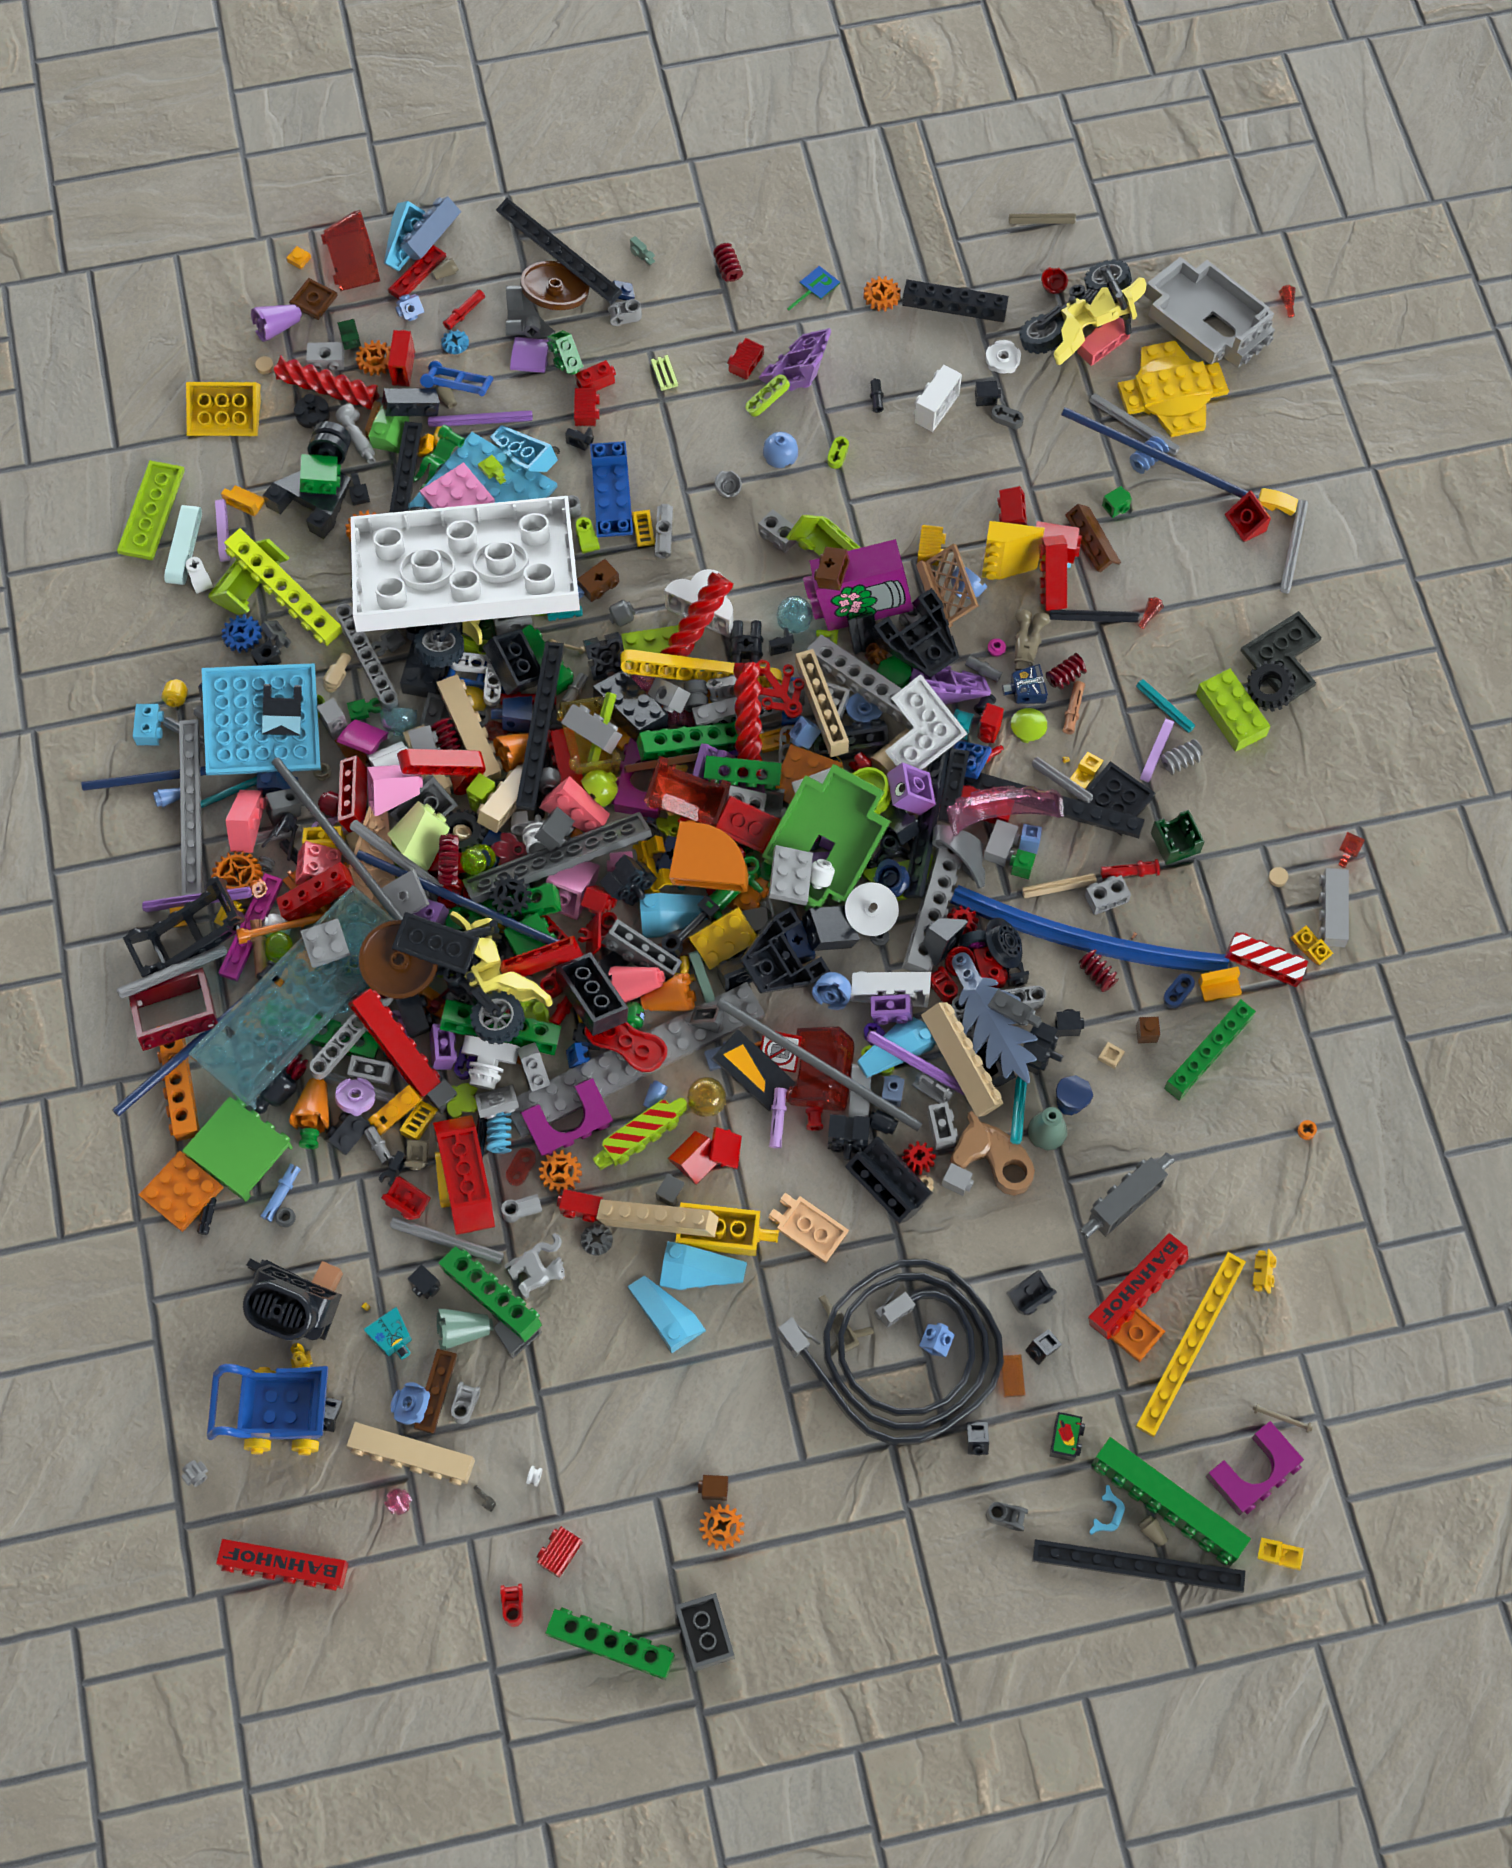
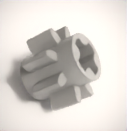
M193 1460L182 1469L185 1474L181 1477L188 1486L193 1484L196 1487L207 1479L205 1473L208 1472V1469L202 1461L197 1463Z

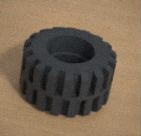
M1265 661L1263 662L1264 665L1260 666L1258 664L1256 665V670L1252 669L1250 671L1251 676L1248 675L1247 690L1258 708L1262 707L1264 711L1270 709L1273 712L1275 711L1274 708L1281 710L1283 709L1282 705L1287 706L1289 704L1288 701H1292L1293 693H1295V683L1293 675L1287 666L1284 667L1280 662L1276 664L1275 661H1271V664H1268ZM1274 678L1282 682L1281 688L1276 693L1265 694L1260 690L1262 683L1267 679Z
M461 809L456 810V813L451 811L448 817L444 816L447 819L446 824L450 827L447 834H452L456 825H465L471 829L472 835L464 841H459L458 853H467L468 859L472 860L471 857H475L486 836L485 827L477 823L478 816L473 811L471 813L464 809V812H461Z

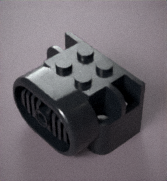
M269 1264L257 1270L252 1287L249 1288L244 1296L243 1312L247 1321L253 1327L280 1339L299 1340L304 1337L309 1340H317L319 1338L326 1340L342 1294Z

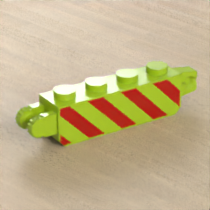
M677 1098V1100L669 1104L667 1100H660L603 1140V1150L593 1158L595 1165L599 1170H602L612 1164L617 1166L618 1164L626 1163L635 1152L636 1154L640 1153L646 1148L645 1145L651 1141L656 1142L665 1131H671L677 1127L679 1117L687 1110V1101L684 1098Z

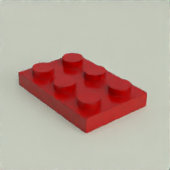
M730 795L714 827L725 832L733 840L760 853H764L781 819Z

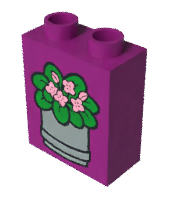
M896 539L847 551L850 562L840 591L818 588L817 581L814 579V573L819 568V558L809 560L812 575L803 577L808 599H810L814 619L824 618L828 631L848 627V618L852 619L855 616L873 612L875 620L914 611Z

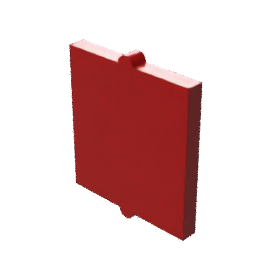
M714 1127L709 1160L721 1164L722 1167L727 1166L738 1169L742 1136L731 1132L730 1129L724 1130Z

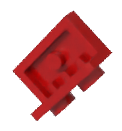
M398 1176L388 1193L383 1194L381 1199L386 1201L385 1204L388 1207L399 1210L404 1218L413 1220L420 1218L431 1197Z

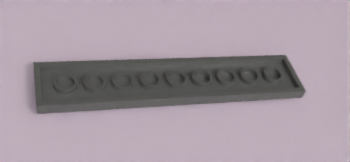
M638 812L570 838L560 848L555 847L552 851L544 848L462 881L470 899L474 902L482 903L493 894L490 892V888H496L494 881L500 883L501 876L505 880L507 879V874H510L511 878L518 875L519 881L522 878L525 879L524 885L537 882L546 876L555 875L559 871L573 868L575 865L591 861L593 858L609 854L616 849L625 848L637 841H643L652 836V833L641 813ZM502 888L500 889V891H499V893H498V896H499L500 894H502V892H503V889H502Z

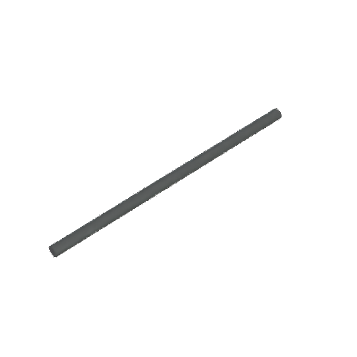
M279 757L275 758L272 761L273 766L393 920H402V914Z
M721 998L716 1006L918 1132L922 1123L726 1000Z

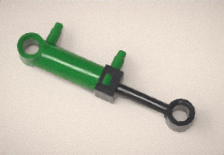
M746 857L744 860L747 868L755 867L753 871H748V885L761 893L763 888L756 882L761 876L759 862L754 857ZM716 889L709 897L706 895L697 904L701 913L678 935L671 933L663 937V949L675 957L680 956L683 952L682 941L706 918L714 922L724 916L721 911L741 891ZM671 943L677 944L676 947L672 949L668 948V946Z

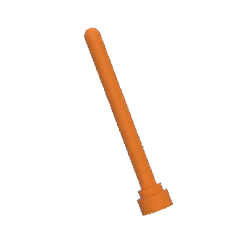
M327 913L253 930L240 928L236 929V935L239 944H244L253 937L326 921L329 916Z

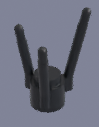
M284 813L261 847L264 848L273 836L277 837L281 831L286 833L292 831L287 861H290L296 831L299 827L296 825L297 818L290 813Z

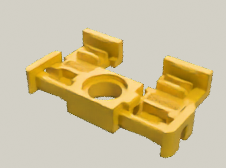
M654 836L648 841H639V844H635L632 849L636 850L638 861L646 864L657 877L651 888L644 890L645 894L660 893V888L665 885H672L669 878L670 870L661 868L659 873H656L654 859L650 858L653 857V854L666 852L663 837Z

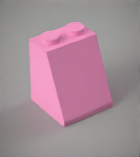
M400 765L367 767L368 803L374 816H378L420 794L423 781L422 776H419V774H403Z
M590 861L575 865L573 868H567L555 875L548 876L546 883H553L559 890L562 911L558 913L578 920L584 906H581V902L586 888L595 885L600 865Z

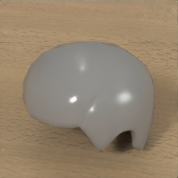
M721 471L716 476L714 485L716 492L720 496L732 498L741 491L742 482L740 477L733 471Z

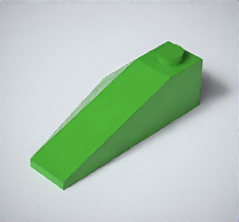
M382 405L369 433L372 448L399 453L404 422H410L409 416H385Z

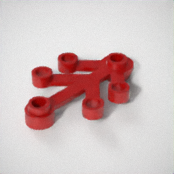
M766 660L758 661L757 663L760 666L766 665L765 668H760L759 676H765L774 688H764L761 685L759 696H769L762 699L763 709L784 711L790 718L800 716L803 707L799 699L801 691L804 689V681L801 678L793 681L794 693L792 700L787 694L791 676L794 675V667L790 664L783 667L784 676L782 685H780L771 672L770 663ZM787 669H791V670H792V671L789 672V673L786 672ZM770 697L781 698L784 703L773 702ZM765 702H770L771 704H770V705H765L764 703H765Z

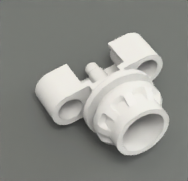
M518 811L511 815V832L515 835H522L523 843L526 845V852L531 854L546 848V846H543V844H540V841L534 838L545 820L541 819V815H536L534 821H528L527 811Z
M465 1035L461 1053L478 1057L477 1062H470L469 1064L473 1067L468 1072L471 1078L469 1085L487 1090H495L496 1084L501 1079L498 1073H503V1069L498 1067V1063L503 1062L516 1065L518 1058L517 1048L520 1047L508 1043L499 1045L497 1043L489 1044L488 1041L484 1042L479 1037Z

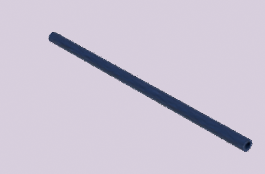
M1064 407L1061 413L1062 416L1237 497L1242 498L1248 493V491L1071 409Z
M201 766L200 776H205L206 766ZM180 769L83 781L81 786L83 791L180 779Z
M362 850L357 852L356 857L359 860L398 878L408 872ZM418 876L422 888L486 918L496 920L497 923L543 944L548 945L560 941Z
M287 958L279 965L282 971L273 978L272 984L282 976L283 971L293 964L290 958ZM261 982L255 985L217 1018L219 1027L201 1032L114 1107L112 1109L114 1114L118 1117L122 1115L269 986Z

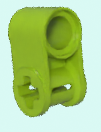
M586 517L579 518L576 521V534L582 554L600 550L598 538L590 519Z

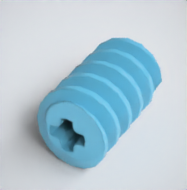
M501 1112L496 1114L495 1117L487 1119L488 1144L486 1149L496 1154L511 1152V1149L506 1148V1146L511 1145V1141L506 1140L511 1138V1134L506 1133V1131L511 1130V1126L506 1124L511 1123L512 1119L506 1118V1116L512 1115V1112L507 1114Z

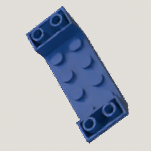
M626 441L590 444L597 538L633 535Z

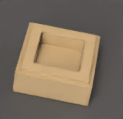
M1107 1042L1098 1060L1115 1069L1125 1051Z

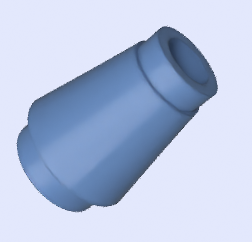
M180 788L157 789V792H153L156 806H162L163 808L179 800Z
M654 1080L653 1084L650 1083L643 1106L649 1109L662 1100L667 1094L668 1087Z

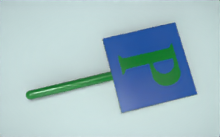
M818 266L799 282L808 291L791 304L787 310H791L811 292L819 299H822L841 282L821 266Z

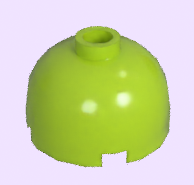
M597 769L587 773L582 778L583 787L589 795L592 793L596 797L593 800L599 805L606 807L615 799L618 786L615 782L617 778L612 772L607 773L604 770Z

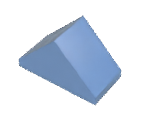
M1023 824L1019 849L1037 854L1042 827Z

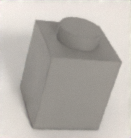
M951 1163L943 1178L942 1186L963 1196L965 1191L969 1192L973 1186L974 1181L971 1180L973 1173Z

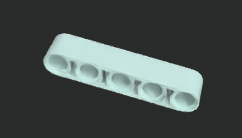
M181 506L165 569L164 578L166 583L185 585L188 576L186 561L193 555L202 518L201 507Z

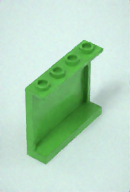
M229 1097L182 1151L209 1175L243 1201L247 1202L251 1197L249 1192L282 1153L287 1148L291 1150L293 1147L289 1142L291 1139L286 1134L276 1132L275 1126L268 1121L264 1123L260 1120L261 1116L254 1110L248 1111L245 1108L246 1105L238 1098L234 1100Z

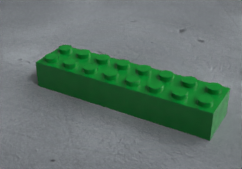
M1109 1437L1091 1464L1096 1473L1101 1476L1106 1475L1117 1488H1124L1129 1492L1128 1495L1137 1502L1139 1500L1142 1501L1151 1513H1158L1164 1517L1163 1521L1171 1527L1175 1525L1187 1539L1191 1540L1193 1538L1199 1543L1198 1546L1202 1550L1215 1554L1217 1556L1216 1559L1223 1565L1228 1564L1231 1566L1251 1540L1249 1536L1111 1437Z

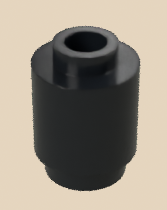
M877 1109L876 1113L872 1111L870 1115V1128L886 1135L888 1133L894 1134L899 1120Z

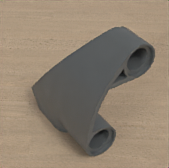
M521 285L506 286L508 310L506 335H526L528 338L545 339L547 336L555 334V331L544 322L531 302L524 296Z
M947 825L934 826L933 846L937 848H950L963 861L962 869L976 882L977 888L984 887L985 869L982 866L983 843L974 835L964 830Z

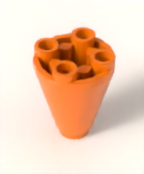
M680 973L663 982L661 987L642 995L641 1003L644 1010L692 1011L695 1009L694 1002L697 999L695 991L690 989L691 979L689 973Z

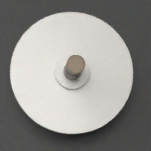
M879 883L859 885L849 894L845 904V914L849 924L857 932L867 936H878L890 930L895 924L899 912L898 902L893 892Z

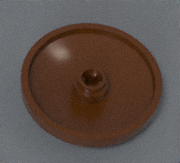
M558 261L534 263L528 266L521 275L520 285L524 296L532 303L546 309H574L582 305L589 295L590 287Z
M402 920L388 921L374 928L364 939L359 952V967L366 983L378 994L392 999H405L422 992L432 982L438 965L392 949Z

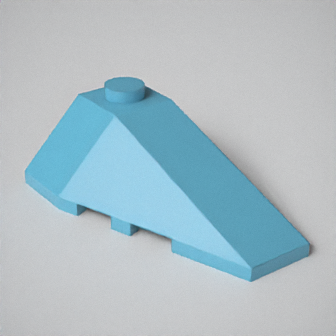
M409 201L397 204L390 226L384 264L396 271H400L410 258L400 247L403 237L413 231V225L419 220L421 221L425 213L424 210Z
M503 425L490 436L493 442L516 466L525 470L547 472L558 461L550 444Z
M667 893L645 894V898L640 900L642 935L646 938L666 936L675 930L684 929L701 913L697 904L705 896Z
M914 1017L913 1021H908L905 1024L897 1023L883 1036L916 1056L931 1051L936 1044L926 1023ZM873 1045L857 1061L866 1078L904 1062L876 1045Z
M668 1241L663 1259L660 1286L685 1290L686 1288L693 1287L702 1288L710 1285L743 1283L747 1262L689 1245Z
M645 1275L628 1286L671 1353L706 1331L692 1311Z

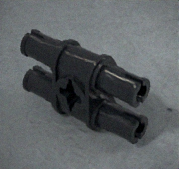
M733 621L732 635L729 638L730 651L728 654L731 658V663H742V659H749V662L757 663L762 659V643L764 638L761 636V621H751L750 635H743V621Z

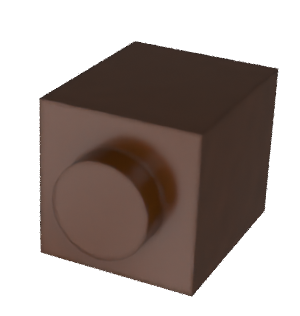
M1159 1016L1139 1017L1136 1024L1138 1044L1158 1042L1160 1037Z
M703 1475V1481L699 1480L698 1493H702V1499L727 1501L728 1476Z

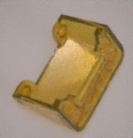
M604 696L561 702L559 710H557L558 721L562 722L572 704L578 707L583 705L590 710V715L593 716L596 713L600 716ZM562 724L571 758L569 759L571 770H574L576 774H587L593 770H604L607 773L612 772L615 776L618 775L621 758L616 749L611 754L602 749L599 761L588 763L587 759L592 742Z

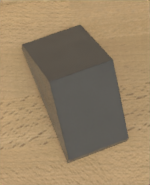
M716 1005L695 1006L689 1024L718 1033L724 1017V1011Z

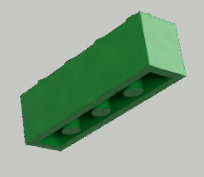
M530 624L522 629L541 667L545 641L542 639L541 632L537 628L534 629ZM563 660L556 696L567 690L568 686L573 683L574 674L569 667L566 668L563 665Z

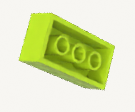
M1231 668L1199 683L1196 692L1197 697L1235 752L1267 736L1270 724Z

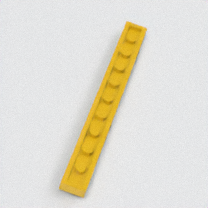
M1229 1252L1226 1254L1135 1426L1137 1429L1154 1438L1246 1261Z

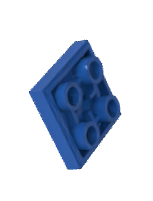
M958 741L954 745V749L970 751L965 777L978 779L992 752L991 747Z

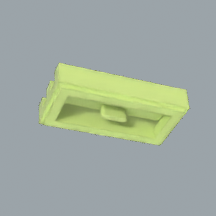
M665 355L664 358L658 357V360L651 359L661 391L677 387L678 382L668 355ZM663 363H666L673 383H670ZM658 364L661 367L667 385H664L657 368Z

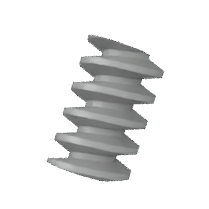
M1192 739L1190 742L1184 743V745L1173 748L1171 752L1166 751L1160 757L1165 769L1173 775L1175 773L1174 768L1178 772L1181 771L1180 765L1186 769L1188 767L1187 762L1191 766L1194 765V760L1199 763L1203 750L1198 741Z

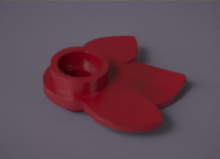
M501 833V841L494 843L489 848L493 855L500 858L498 866L527 855L526 845L518 841L515 835L511 833ZM515 848H520L522 851L516 853L514 850Z

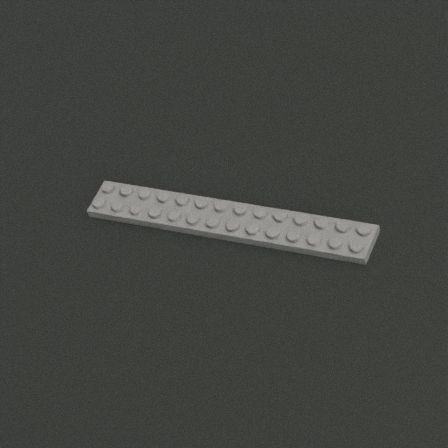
M747 982L715 997V1001L699 1005H717L722 998L756 1020L765 1017L762 1007ZM694 1009L687 1011L646 1032L661 1038L668 1049L666 1059L658 1069L652 1072H640L631 1067L620 1054L609 1050L549 1080V1086L533 1092L529 1090L517 1096L519 1108H516L510 1117L521 1138L530 1135L520 1114L521 1111L539 1104L550 1125L583 1108L573 1088L574 1085L593 1078L602 1098L747 1025L724 1011L719 1032L715 1033L690 1025Z

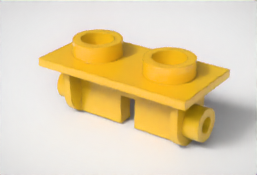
M1270 1249L1267 1250V1254L1266 1251L1259 1250L1258 1254L1255 1255L1254 1268L1262 1271L1254 1272L1252 1284L1255 1291L1261 1292L1262 1288H1264L1268 1294L1271 1293V1287H1274L1275 1280L1272 1273L1277 1263L1276 1256H1274Z
M300 1343L292 1344L291 1352L293 1356L290 1359L292 1368L310 1367L313 1364L310 1351L305 1352Z

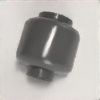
M620 600L610 606L608 617L612 624L616 623L619 627H622L634 620L636 612L630 601Z
M551 767L543 768L539 791L547 795L561 783L560 772Z

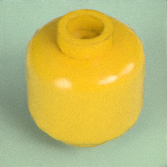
M178 679L168 681L162 691V700L170 707L182 706L188 695L187 686Z

